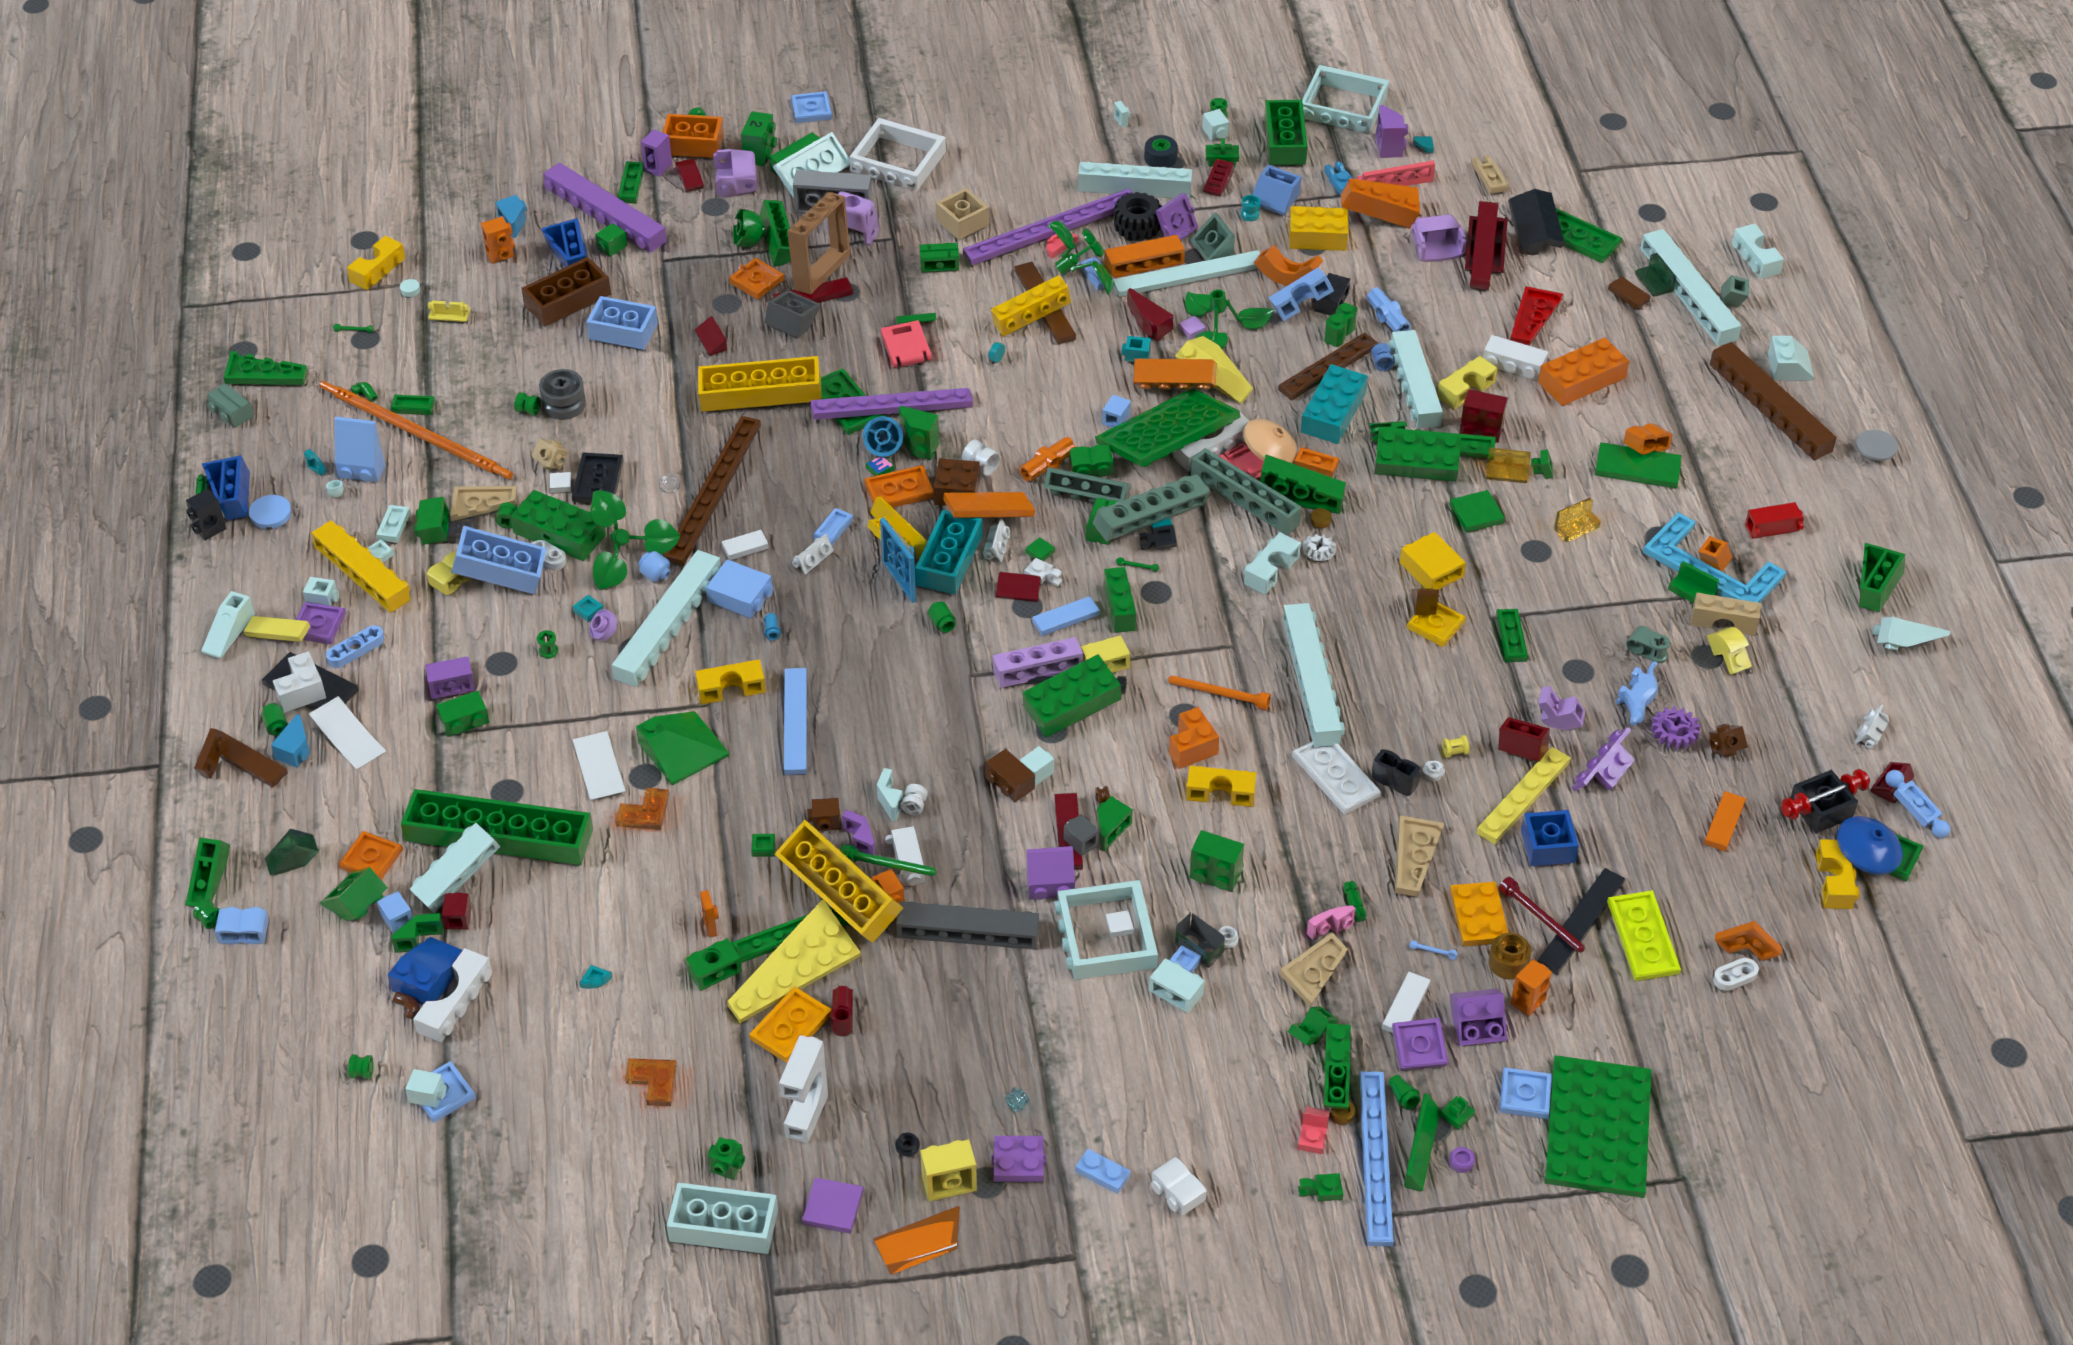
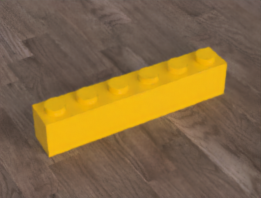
M330 520L311 532L314 547L389 613H392L411 600L408 583L405 580H400L392 569L386 568L379 558L371 555L369 549L362 547L354 536L348 535L341 525L338 526Z

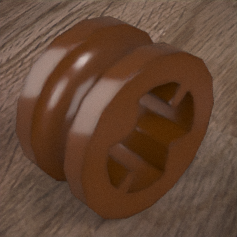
M1104 786L1103 789L1095 787L1096 801L1099 806L1100 803L1106 802L1110 798L1107 786Z

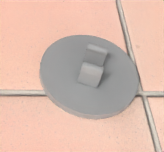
M1881 430L1864 431L1858 436L1856 441L1858 451L1863 456L1872 460H1888L1894 457L1898 450L1895 438Z

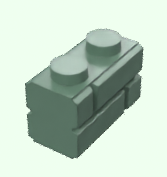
M225 383L217 387V390L214 389L207 394L209 410L213 414H219L224 423H230L235 428L254 415L251 403Z

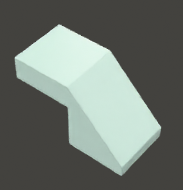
M884 768L877 783V798L890 819L896 822L901 811L903 792L902 790L892 788V770Z

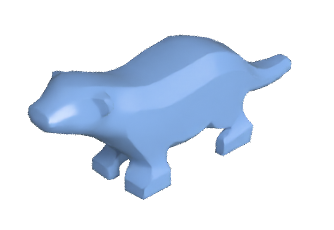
M1656 661L1651 663L1647 674L1643 673L1641 668L1635 667L1631 673L1633 678L1629 683L1632 689L1630 690L1626 686H1622L1618 692L1620 697L1617 698L1616 704H1626L1630 712V724L1632 726L1640 724L1644 720L1645 708L1655 699L1658 693L1657 679L1654 675V669L1657 666Z

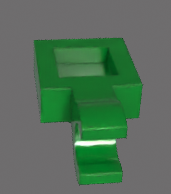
M1340 1173L1317 1174L1314 1177V1181L1310 1178L1299 1180L1298 1192L1301 1197L1317 1195L1318 1201L1343 1199L1344 1194Z

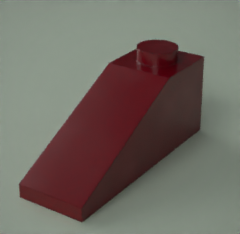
M1131 288L1127 290V305L1143 333L1158 341L1173 330V314Z

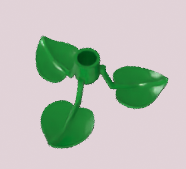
M1061 221L1050 223L1047 227L1052 229L1068 248L1061 255L1062 258L1055 262L1058 271L1065 275L1069 271L1074 272L1077 269L1093 266L1108 295L1114 286V281L1103 264L1093 261L1077 266V263H1079L1078 257L1089 249H1092L1098 257L1104 255V249L1093 233L1088 229H1084L1082 235L1089 246L1076 255L1073 253L1069 254L1075 248L1074 238L1070 230Z
M1220 289L1213 290L1210 295L1195 294L1188 291L1185 298V307L1191 316L1202 317L1208 312L1214 311V332L1204 331L1199 333L1196 338L1204 336L1219 345L1221 349L1227 345L1228 337L1226 333H1217L1218 313H1223L1227 306L1236 320L1242 321V326L1247 329H1259L1265 326L1274 313V309L1247 308L1240 311L1238 316L1230 304V300H1226L1225 292Z
M607 491L593 492L590 507L593 522L600 527H610L614 523V530L610 534V540L614 544V556L605 551L600 553L593 563V580L597 589L601 590L616 586L626 578L627 565L622 559L617 557L619 555L618 546L626 545L629 539L645 540V550L649 553L656 551L659 554L670 551L678 543L680 534L670 523L662 519H654L648 522L644 528L645 536L629 535L625 529L618 528L617 520L623 519L626 515L624 502L618 496Z

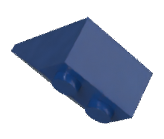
M433 937L427 938L400 957L388 973L391 990L395 993L401 992L412 996L418 1000V1003L423 1005L426 1001H438L455 978L452 965L463 950Z

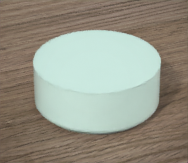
M414 279L403 281L400 284L401 294L405 297L418 295L420 293L419 282Z

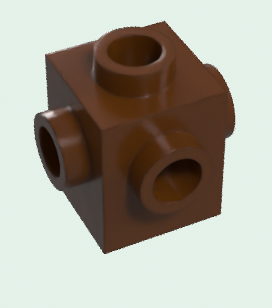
M1722 724L1716 726L1717 730L1709 732V744L1714 754L1730 757L1736 755V751L1748 748L1743 726Z

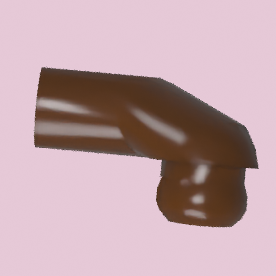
M401 992L395 993L393 1002L406 1008L404 1012L405 1017L414 1019L420 1010L418 1000Z

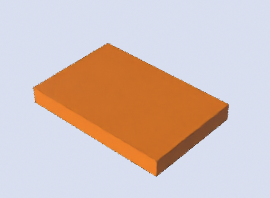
M923 465L864 478V484L872 504H874L876 497L879 496L892 508L934 498V489Z

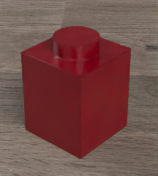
M445 893L442 911L445 930L469 929L472 909L469 893Z

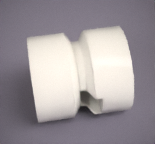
M976 439L967 444L962 454V460L980 461V473L985 476L991 475L997 469L1001 459L1000 453Z

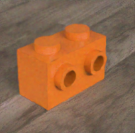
M503 216L482 222L481 228L485 251L492 264L514 257L513 249L515 244L510 234H513L510 223H506Z

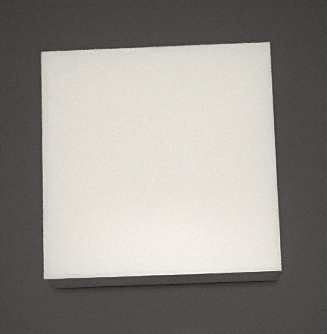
M571 472L550 473V493L571 492Z
M1129 910L1106 914L1105 919L1111 938L1134 934Z

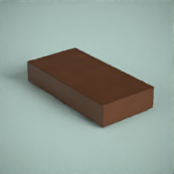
M1623 276L1608 286L1609 291L1636 310L1650 301V295Z

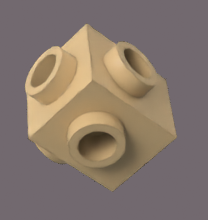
M539 438L531 456L541 462L540 466L547 470L552 468L560 470L566 461L569 451L562 447L563 444L557 440Z

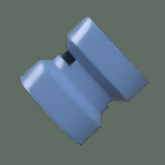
M1377 344L1371 350L1375 367L1379 371H1387L1394 366L1395 361L1388 344Z

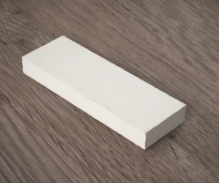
M1408 972L1382 1024L1383 1030L1393 1033V1023L1413 1020L1430 985V979Z

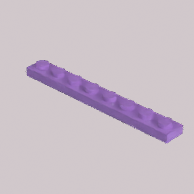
M969 388L811 400V411L813 420L899 413L900 405L921 411L966 408L973 406V400Z

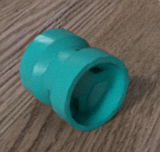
M1246 195L1242 198L1241 217L1243 220L1252 222L1259 218L1261 201L1259 197Z

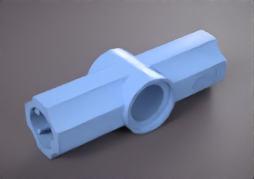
M1378 287L1371 289L1366 299L1376 310L1378 320L1381 323L1386 322L1394 332L1411 330V324L1403 316L1399 303L1391 301Z

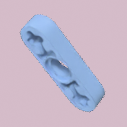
M375 625L369 626L330 648L326 653L329 666L333 668L343 667L380 646L384 642L382 628ZM354 644L361 645L358 649H350Z

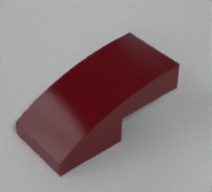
M693 158L675 162L685 192L704 188L700 172Z

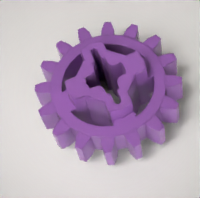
M1673 706L1670 711L1665 707L1663 712L1658 711L1657 715L1653 717L1651 732H1654L1653 738H1660L1659 744L1667 743V748L1673 745L1676 750H1679V746L1687 749L1688 744L1694 745L1695 740L1699 738L1701 725L1697 724L1698 718H1692V712L1684 713L1685 708L1677 711V708Z

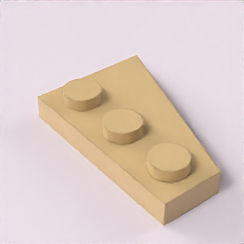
M517 486L455 487L450 513L451 521L497 511L500 504L505 502L516 505Z
M1331 933L1282 967L1279 974L1303 1001L1311 1007L1348 949Z

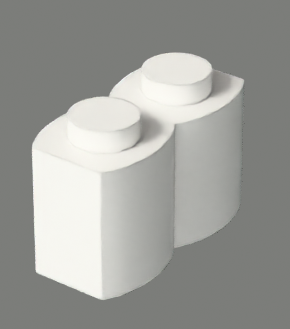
M1174 1157L1152 1172L1151 1186L1158 1195L1161 1194L1167 1199V1204L1172 1211H1177L1183 1216L1206 1200L1207 1190L1178 1158Z

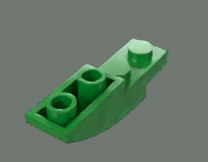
M1331 1023L1326 1025L1324 1108H1349L1351 1025Z

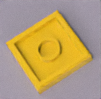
M1438 602L1436 615H1414L1407 623V629L1444 647L1466 622V616Z

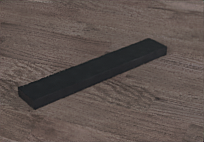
M1604 868L1562 927L1582 942L1607 908L1608 897H1613L1617 894L1624 884L1625 878ZM1556 934L1537 962L1544 964L1552 973L1558 976L1576 950Z

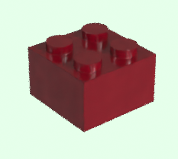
M1468 389L1463 404L1459 434L1496 437L1495 442L1499 443L1504 426L1508 397Z

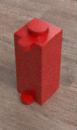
M1796 502L1749 509L1745 526L1752 539L1797 532L1804 529V514L1798 508Z

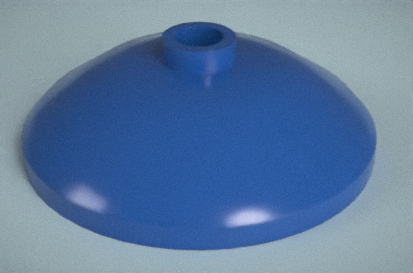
M1855 816L1846 819L1837 831V843L1842 854L1857 868L1871 874L1884 875L1895 871L1900 865L1903 858L1901 843L1895 833L1884 823L1870 817Z

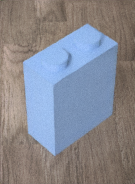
M726 560L706 586L707 602L752 618L756 612L761 610L766 598L772 595L774 587L770 575Z

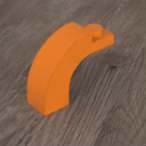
M1273 245L1263 250L1253 263L1269 279L1288 286L1318 268L1323 260L1317 255L1306 262L1296 263L1283 256L1277 247Z

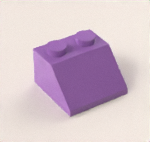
M1379 105L1376 138L1380 158L1402 157L1403 150H1406V138L1404 136L1408 135V124L1404 123L1402 115L1384 105Z
M1073 846L1026 850V878L1029 900L1058 898V891L1075 889Z

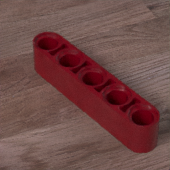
M1479 201L1470 288L1489 290L1498 202Z

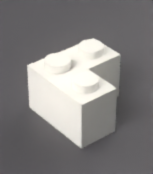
M309 651L288 658L292 674L273 680L275 691L284 713L326 698L322 680Z

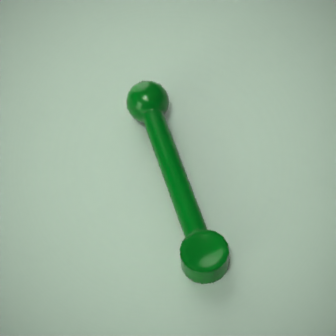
M335 324L333 326L335 332L355 330L372 333L374 331L371 325L367 327H354Z
M1122 557L1116 560L1118 566L1129 565L1147 568L1153 572L1159 570L1158 564L1148 565L1125 561Z

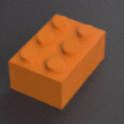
M667 114L662 133L669 135L671 155L714 158V153L721 149L724 137L723 118Z

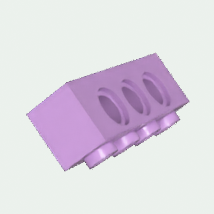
M1076 637L992 655L993 672L1000 688L1025 683L1039 676H1055L1083 662V652Z

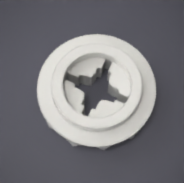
M1315 534L1314 537L1308 536L1307 540L1303 541L1302 550L1312 560L1325 561L1334 556L1336 543L1332 541V537L1326 538L1325 534L1322 536ZM1321 544L1322 546L1317 550L1316 546Z

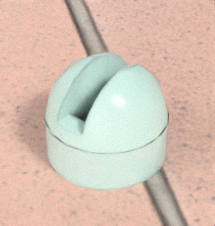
M332 480L326 484L327 492L331 497L338 498L343 494L344 487L342 481Z

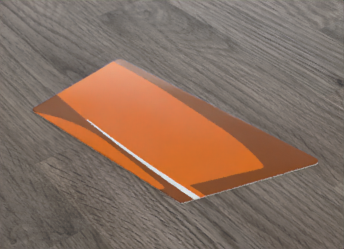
M956 1206L874 1238L891 1275L956 1250L960 1207Z

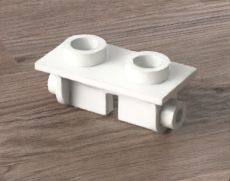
M1000 518L999 524H994L990 527L987 537L988 542L983 550L985 559L991 560L997 557L1000 563H1002L1004 553H1006L1008 538H1010V529L1005 525L1002 518Z
M825 533L822 537L816 538L814 543L806 548L805 551L795 556L792 561L793 566L796 568L801 567L806 575L834 550L827 534Z
M1880 705L1875 710L1870 709L1864 717L1865 723L1856 732L1858 737L1854 742L1855 745L1862 741L1869 749L1877 746L1882 736L1880 733L1884 732L1889 722L1888 715L1881 712L1883 705Z

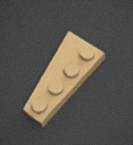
M1406 816L1399 817L1395 893L1418 897L1444 823Z

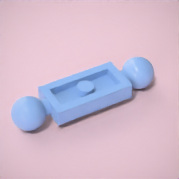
M1889 771L1886 775V783L1893 788H1897L1893 795L1923 827L1931 824L1932 832L1936 837H1947L1950 834L1951 827L1948 822L1939 820L1943 813L1912 780L1905 784L1904 776L1900 771Z

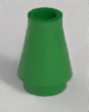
M1394 1075L1390 1078L1388 1084L1392 1088L1399 1106L1406 1110L1414 1109L1421 1101L1419 1091L1402 1079L1400 1075Z

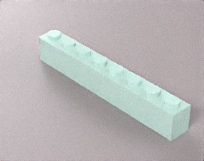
M1664 229L1643 234L1641 251L1715 344L1720 346L1737 341L1741 331V323L1733 316L1730 309L1724 305L1720 297L1716 295L1711 286L1703 279L1700 272L1695 269L1691 261L1686 258L1681 249L1673 242L1671 236Z
M700 550L696 551L613 662L612 671L615 680L637 687L641 681L645 680L650 668L656 665L661 653L667 650L670 641L674 636L678 635L681 626L689 620L695 607L697 608L700 605L701 599L706 594V586L721 568L720 557Z
M1309 603L1284 605L1283 623L1314 747L1331 746L1333 744L1340 745L1341 735L1345 734L1344 723L1339 721L1340 708L1335 705L1336 692L1331 690L1332 677L1331 674H1327L1328 661L1327 658H1323L1324 646L1323 642H1319V627H1315V611H1311Z

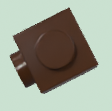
M839 798L811 799L812 808L807 809L808 822H813V826L818 831L841 829Z

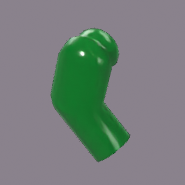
M357 382L356 385L351 386L353 393L365 395L370 402L378 399L377 394L368 382Z

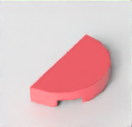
M1071 233L1075 244L1079 241V236ZM1057 234L1047 240L1046 251L1051 259L1067 249Z

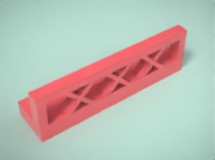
M1433 160L1363 172L1362 175L1357 176V179L1403 186L1432 182L1435 162Z

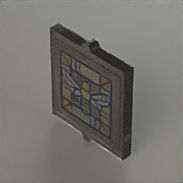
M482 514L451 521V517H449L447 541H443V543L458 544L463 526L480 530Z

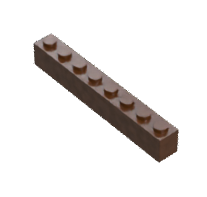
M1730 342L1713 350L1710 366L1761 411L1765 417L1773 422L1778 429L1785 433L1791 441L1797 444L1804 453L1815 461L1833 452L1837 437L1735 344Z

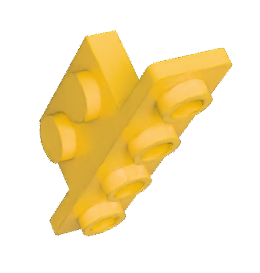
M881 496L876 497L870 512L876 519L869 520L867 527L881 540L880 519L884 517L904 538L907 544L913 546L916 558L919 560L928 541Z

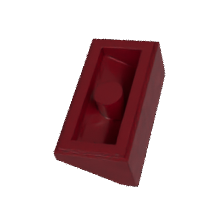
M713 316L706 319L695 329V333L709 356L727 350L726 338Z
M999 572L996 597L1038 602L1041 577L1037 575Z
M1890 762L1870 789L1871 793L1891 803H1896L1898 799L1893 794L1897 788H1893L1886 783V775L1891 770H1898L1903 774L1904 783L1906 784L1914 778L1910 763Z

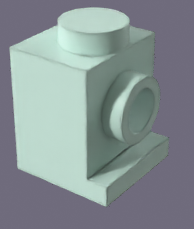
M310 577L304 588L303 595L305 602L331 606L332 602L338 601L339 590L336 588L335 580Z

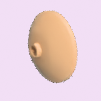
M1253 419L1246 424L1243 430L1244 440L1249 449L1258 458L1264 461L1267 454L1294 464L1298 449L1295 440L1285 428L1267 419Z

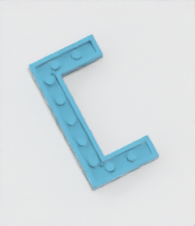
M1679 512L1643 549L1644 554L1677 572L1681 562L1685 561L1719 579L1716 594L1727 598L1761 603L1782 581L1786 574L1785 570L1767 562L1745 585L1676 546L1695 528L1696 522Z

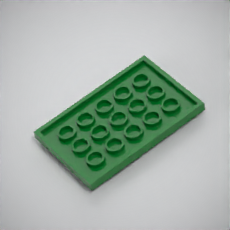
M1192 388L1095 436L1098 445H1110L1112 452L1140 467H1146L1153 461L1165 458L1169 453L1180 450L1185 445L1196 442L1201 437L1214 433L1225 425L1232 424L1233 421L1241 418L1239 410Z
M1554 1055L1544 1184L1645 1198L1652 1069Z

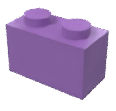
M653 129L641 141L644 171L660 177L672 165L670 139L668 134Z

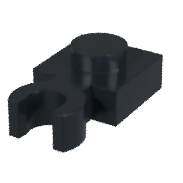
M1173 524L1153 528V534L1147 532L1139 534L1140 540H1148L1146 543L1141 544L1142 550H1148L1152 545H1156L1157 550L1177 547Z

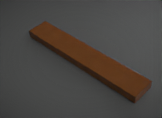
M1033 262L1014 266V271L1026 291L1044 283ZM1061 308L1042 317L1058 345L1076 340V333Z
M1364 332L1279 384L1278 390L1292 401L1320 384L1330 364L1346 368L1370 353L1378 342Z

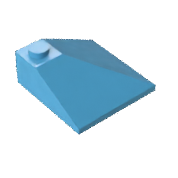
M883 517L880 519L882 562L911 602H916L915 550L913 546L907 544L904 538Z

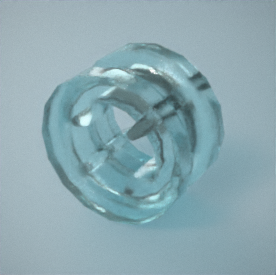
M1014 1087L1011 1093L1005 1096L1007 1104L1018 1112H1021L1024 1109V1105L1030 1102L1027 1094L1017 1087Z

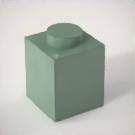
M1731 275L1721 286V301L1724 304L1739 307L1749 296V279Z

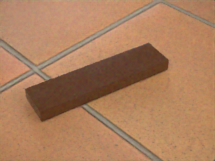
M220 730L227 738L226 747L222 751L220 758L272 788L288 774L285 767Z

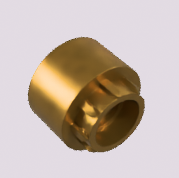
M1509 932L1497 936L1491 944L1488 959L1491 971L1500 978L1507 980L1515 979L1516 975L1530 962L1531 946L1523 936L1517 933Z

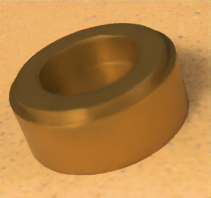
M1315 509L1311 513V524L1317 528H1326L1331 524L1332 515L1326 509Z
M1349 1102L1348 1109L1331 1108L1330 1110L1331 1119L1340 1125L1351 1123L1355 1116V1107L1351 1102Z

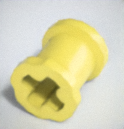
M1461 735L1460 738L1448 740L1444 738L1442 740V748L1446 758H1450L1451 755L1469 754V742L1466 735Z

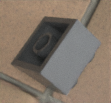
M786 290L768 302L764 323L770 325L773 329L782 330L788 333L789 336L798 338L808 331L821 304Z

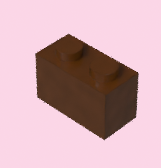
M1006 748L985 762V776L987 780L992 784L994 783L1004 796L1009 797L1014 802L1035 789V774Z

